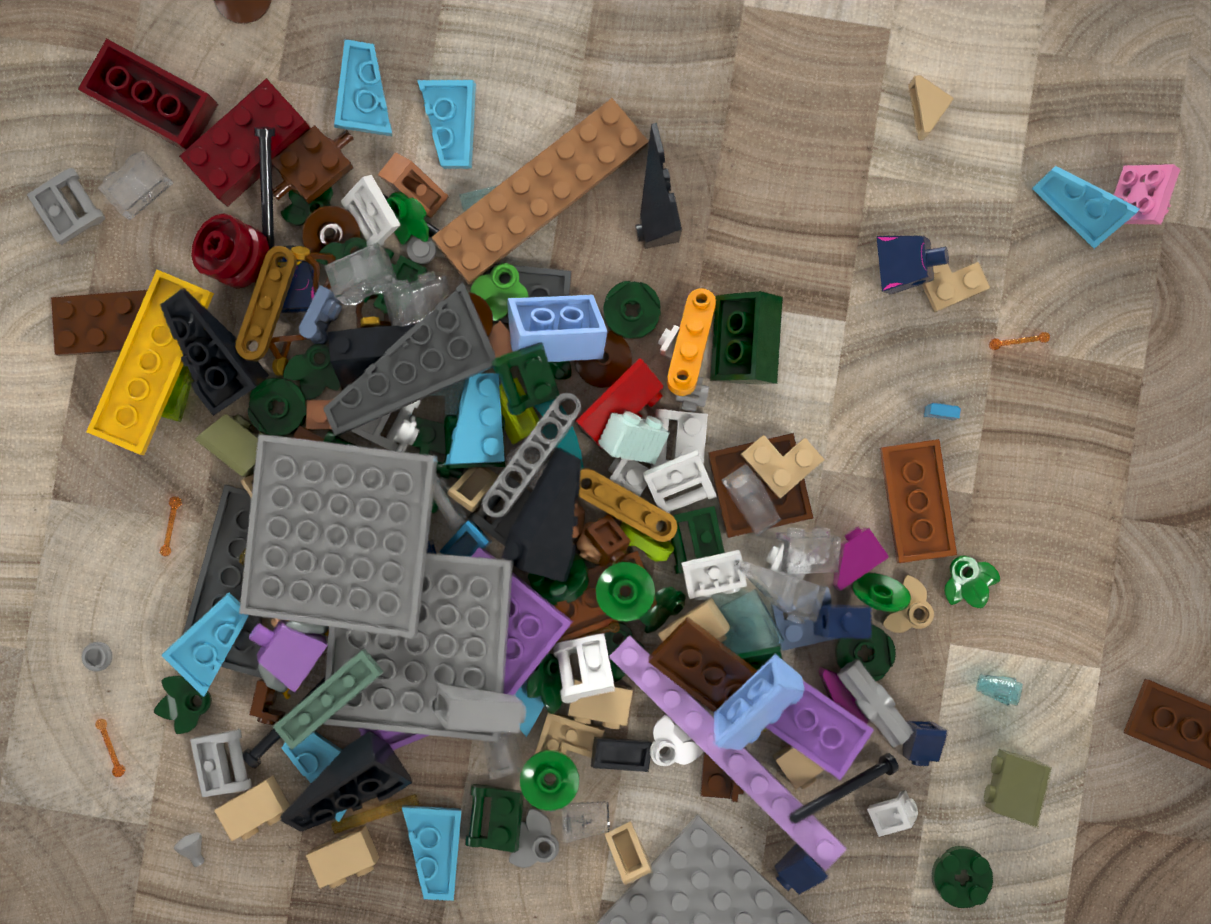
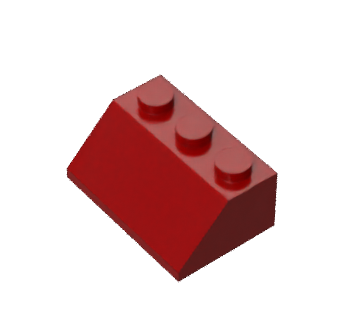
M639 358L576 420L577 426L602 450L603 448L599 445L598 440L601 439L603 430L606 429L608 419L611 418L610 414L624 415L625 411H629L642 418L643 416L639 412L647 404L652 408L663 397L660 391L664 388V385L646 363Z

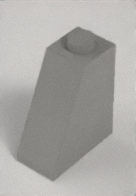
M438 685L435 716L446 730L519 733L520 723L523 724L525 721L526 709L523 702L515 695Z

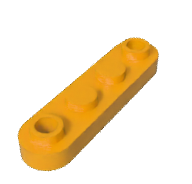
M695 289L687 297L667 376L669 390L678 396L691 394L697 385L716 306L714 294L707 289ZM703 299V300H705L706 302H705V303H698L697 300ZM679 375H685L687 379L680 380L677 377Z

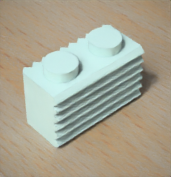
M625 411L624 415L610 414L611 418L608 419L606 429L603 430L601 439L598 440L599 445L613 457L655 464L670 434L662 427L663 422L652 416H647L646 420L641 419L638 415L629 411Z

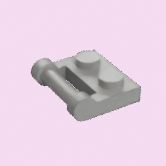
M74 168L66 169L27 194L56 242L61 245L91 226L98 225L105 220L102 211L96 209L78 181L79 175ZM68 185L86 213L81 218L77 216L61 191V188Z
M241 729L190 739L202 797L239 792L252 788L251 778H247L240 738H242ZM223 742H228L235 776L234 782L231 781Z

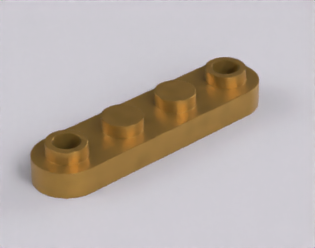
M284 246L273 247L267 252L236 340L238 354L249 361L260 360L266 355L296 270L297 259L293 252ZM282 258H285L287 260V264L284 267L279 268L278 261ZM256 341L258 348L255 351H250L249 345Z
M588 468L581 469L580 483L583 478H588L590 485L587 488H582L580 485V498L659 542L669 541L675 536L677 522L671 514L594 470ZM663 521L664 528L657 531V522Z

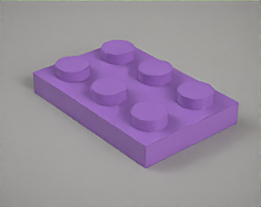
M803 681L804 692L800 700L795 704H790L782 711L780 718L775 723H769L765 728L841 780L874 729Z

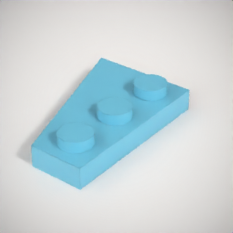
M316 731L292 750L286 743L282 746L289 759L310 783L342 751L341 748ZM347 809L336 813L335 818L338 822L341 820Z

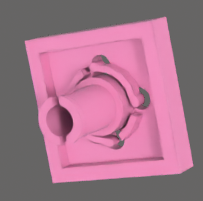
M1129 165L1123 167L1114 196L1140 208L1124 224H1162L1164 216L1169 212L1167 208H1170L1169 201L1180 172L1176 165Z

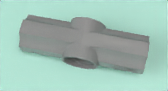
M858 659L845 665L837 673V676L856 699L855 703L864 716L876 725L893 748L908 740L913 730L894 707L896 704L887 691L874 681Z

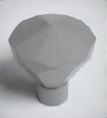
M201 833L189 834L175 844L174 850L190 859L194 867L200 866L205 861L201 854Z

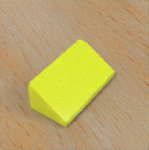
M517 377L514 378L519 397L526 395ZM501 384L499 388L501 415L505 418L504 430L511 443L516 444L527 438L540 420L533 407L527 408L521 414L511 415L507 407L509 401Z

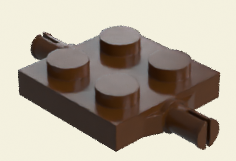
M314 125L272 159V165L281 174L283 182L273 189V196L276 200L279 201V199L292 190L301 195L310 204L350 172L353 166L343 155L341 149L354 140L353 136L345 130L335 140L326 137Z

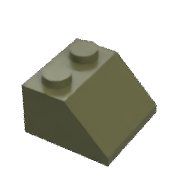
M229 414L223 415L195 439L242 477L254 474L258 435L249 428L252 424L241 415L237 414L235 417Z
M999 749L998 755L993 757L991 763V772L993 773L991 784H988L984 791L985 806L997 814L1037 827L1052 768L1032 757Z

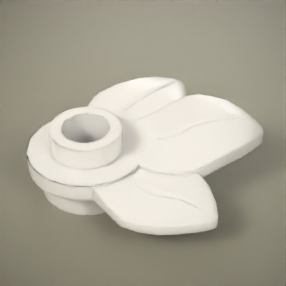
M412 415L408 421L404 419L394 437V441L399 443L396 451L404 452L408 444L412 446L419 432V429L415 428V416Z
M664 715L655 723L653 728L654 742L650 747V756L657 765L669 766L675 762L686 765L696 760L704 752L667 715ZM663 747H668L665 754H659Z

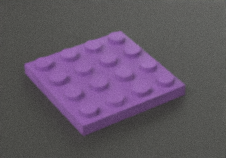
M480 547L471 556L496 559L484 548ZM513 572L504 694L515 695L573 622Z

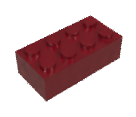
M107 38L78 87V90L93 102L184 151L201 137L219 105L205 91Z
M267 78L179 156L216 198L227 207L260 178L259 137L254 136V127L275 128L276 136L271 137L272 159L310 129V126Z

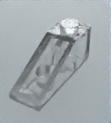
M735 561L734 565L778 610L788 613V620L804 624L806 619L817 622L826 587L747 562Z

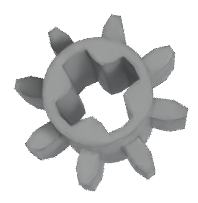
M698 377L696 388L691 394L676 396V401L683 402L681 409L695 412L697 406H705L709 386L702 385L703 377Z

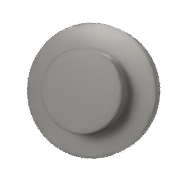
M413 237L407 245V253L413 262L427 264L436 255V245L430 237H428L427 242Z
M91 643L82 652V662L91 671H102L112 662V651L105 643Z

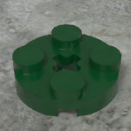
M636 281L620 282L606 295L603 305L604 320L614 334L624 339L633 340L645 337L657 326L661 314L660 299L653 288L645 283ZM628 303L632 306L638 304L640 307L637 310L638 316H626L627 308L625 305Z
M271 378L264 380L252 390L249 397L251 399L248 416L252 424L259 431L272 436H287L294 433L299 426H302L306 418L307 399L298 385L285 379ZM273 401L284 402L285 406L283 407L284 412L282 414H273L271 412L274 408Z
M577 553L567 581H554V579L528 574L532 588L552 605H558L557 602L565 600L567 603L576 600L584 593L589 583L587 566L584 559Z
M871 624V638H838L835 647V658L840 669L858 659L874 681L877 682L886 676L885 674L893 666L896 650L890 636L884 630ZM863 645H866L867 649H872L873 655L868 656V661H863V658L858 656V651L861 650Z
M955 846L949 848L941 858L938 857L932 868V883L936 891L945 902L957 908H971L984 904L993 886V872L988 860L970 847ZM961 870H966V874L969 875V880L965 881V884H960L955 879L956 875L961 874Z

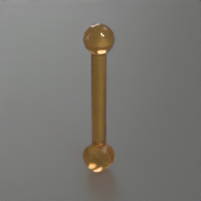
M1041 332L1037 336L1002 341L994 338L989 342V348L991 350H998L1001 346L1036 341L1047 343L1050 340V335L1047 332Z
M176 496L169 499L171 511L164 545L159 550L160 554L164 557L171 554L169 546L176 511L182 504V500Z
M612 621L609 623V626L589 632L574 639L607 633L610 631L616 633L619 631L620 625L618 622Z
M102 718L98 719L95 727L101 731L114 765L112 774L115 777H121L125 774L126 769L123 765L119 764L106 729L107 721Z

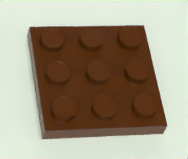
M794 433L768 439L782 456L796 445ZM754 442L707 453L727 538L813 519L804 478L779 499L740 455Z

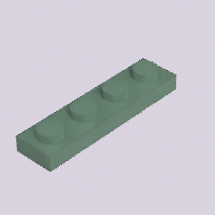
M363 649L277 722L273 728L291 750L294 749L384 671L366 649Z

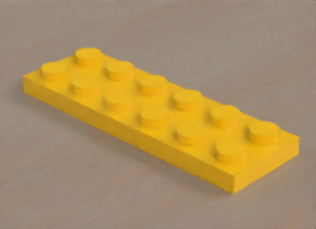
M156 270L88 426L87 433L137 454L145 455L184 365L181 359L183 353L178 341L172 337L160 304L182 288H185L200 304L208 309L214 293Z

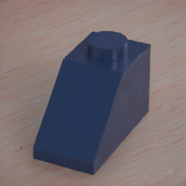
M905 720L913 730V733L903 743V756L911 761L912 765L929 766L930 761L939 762L947 738V730L931 721Z
M798 843L774 866L779 874L776 877L778 882L787 891L793 888L799 895L824 882L829 877L826 871Z

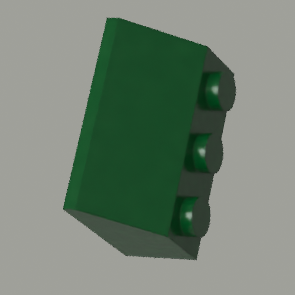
M763 291L716 295L710 381L754 385L777 384L783 297Z

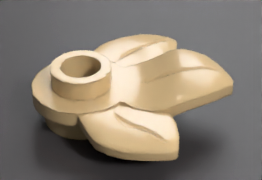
M906 575L903 585L910 592V604L902 611L888 612L889 615L883 622L885 628L895 633H904L911 627L916 629L926 628L934 618L933 608L926 602V588L915 577ZM920 608L923 616L920 619H915L913 613L916 609Z

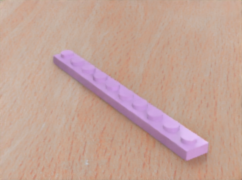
M629 635L609 658L826 871L847 850L846 847L814 815L797 824L791 823L789 820L790 813L802 807L803 804L745 747L737 750L716 746L714 717L693 696L648 663L650 654Z

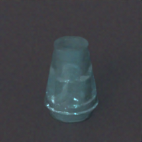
M980 674L976 691L1006 706L1010 704L1017 706L1021 697L1023 683L1016 681V678Z

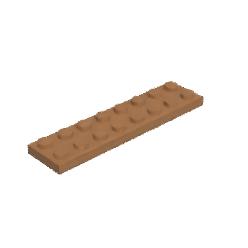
M611 98L432 236V241L470 285L479 276L488 271L644 149L649 141L614 99Z

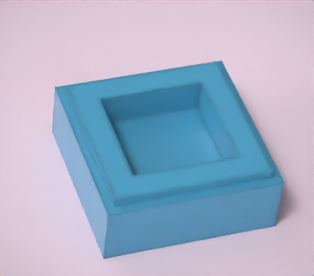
M931 403L925 406L924 417L955 420L960 418L961 408L959 406Z

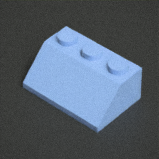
M593 295L508 298L510 344L513 352L542 342L549 362L603 359L607 329Z
M775 654L714 712L715 745L719 748L741 750L748 743L755 742L760 736L761 731L769 723L773 724L780 718L785 708L800 700L804 692L802 676Z

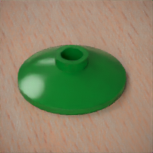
M619 562L608 567L598 579L596 585L597 602L602 611L614 620L623 622L637 620L649 611L654 602L655 585L653 579L638 564ZM625 585L631 588V593L627 597L621 596L619 592L620 588Z
M866 573L852 584L856 597L876 610L887 612L902 611L909 606L911 601L908 589L899 581L886 575Z
M547 750L536 753L526 761L521 770L520 788L522 794L531 805L545 811L559 810L567 806L578 792L580 782L578 769L574 762L561 752ZM552 773L555 775L556 780L549 783L545 780V775Z

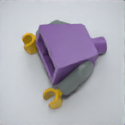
M280 620L273 631L258 623L251 632L249 639L262 646L257 653L258 670L266 686L281 692L286 699H289L291 695L288 691L296 692L300 688L299 686L327 647V641L323 634L328 637L329 626Z

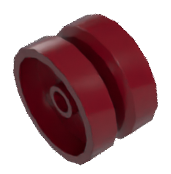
M222 213L214 215L205 221L197 231L192 243L191 257L193 265L199 273L216 279L218 282L229 287L240 289L248 287L258 279L265 256L269 251L267 238L260 230L244 224L241 220L231 215Z

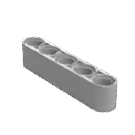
M564 393L555 399L486 493L482 506L488 515L503 517L510 512L579 418L581 404L575 395ZM565 400H571L576 404V410L571 415H563L560 412V405ZM547 424H554L558 427V435L554 439L547 440L542 435V430ZM528 449H539L541 457L537 463L529 464L526 462L525 453ZM514 471L520 472L523 477L522 484L517 488H511L507 483L508 475ZM496 495L502 496L505 501L504 509L498 513L493 512L489 506L490 500Z

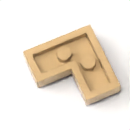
M979 262L953 273L948 264L933 266L934 280L922 284L934 312L990 289Z
M764 435L740 454L779 499L825 460L806 438H803L782 456Z
M548 713L535 754L552 750L566 755L568 750L591 758L594 737H602L604 729L590 724L575 722L572 718L556 713ZM552 773L546 774V775L555 777V775L552 774Z

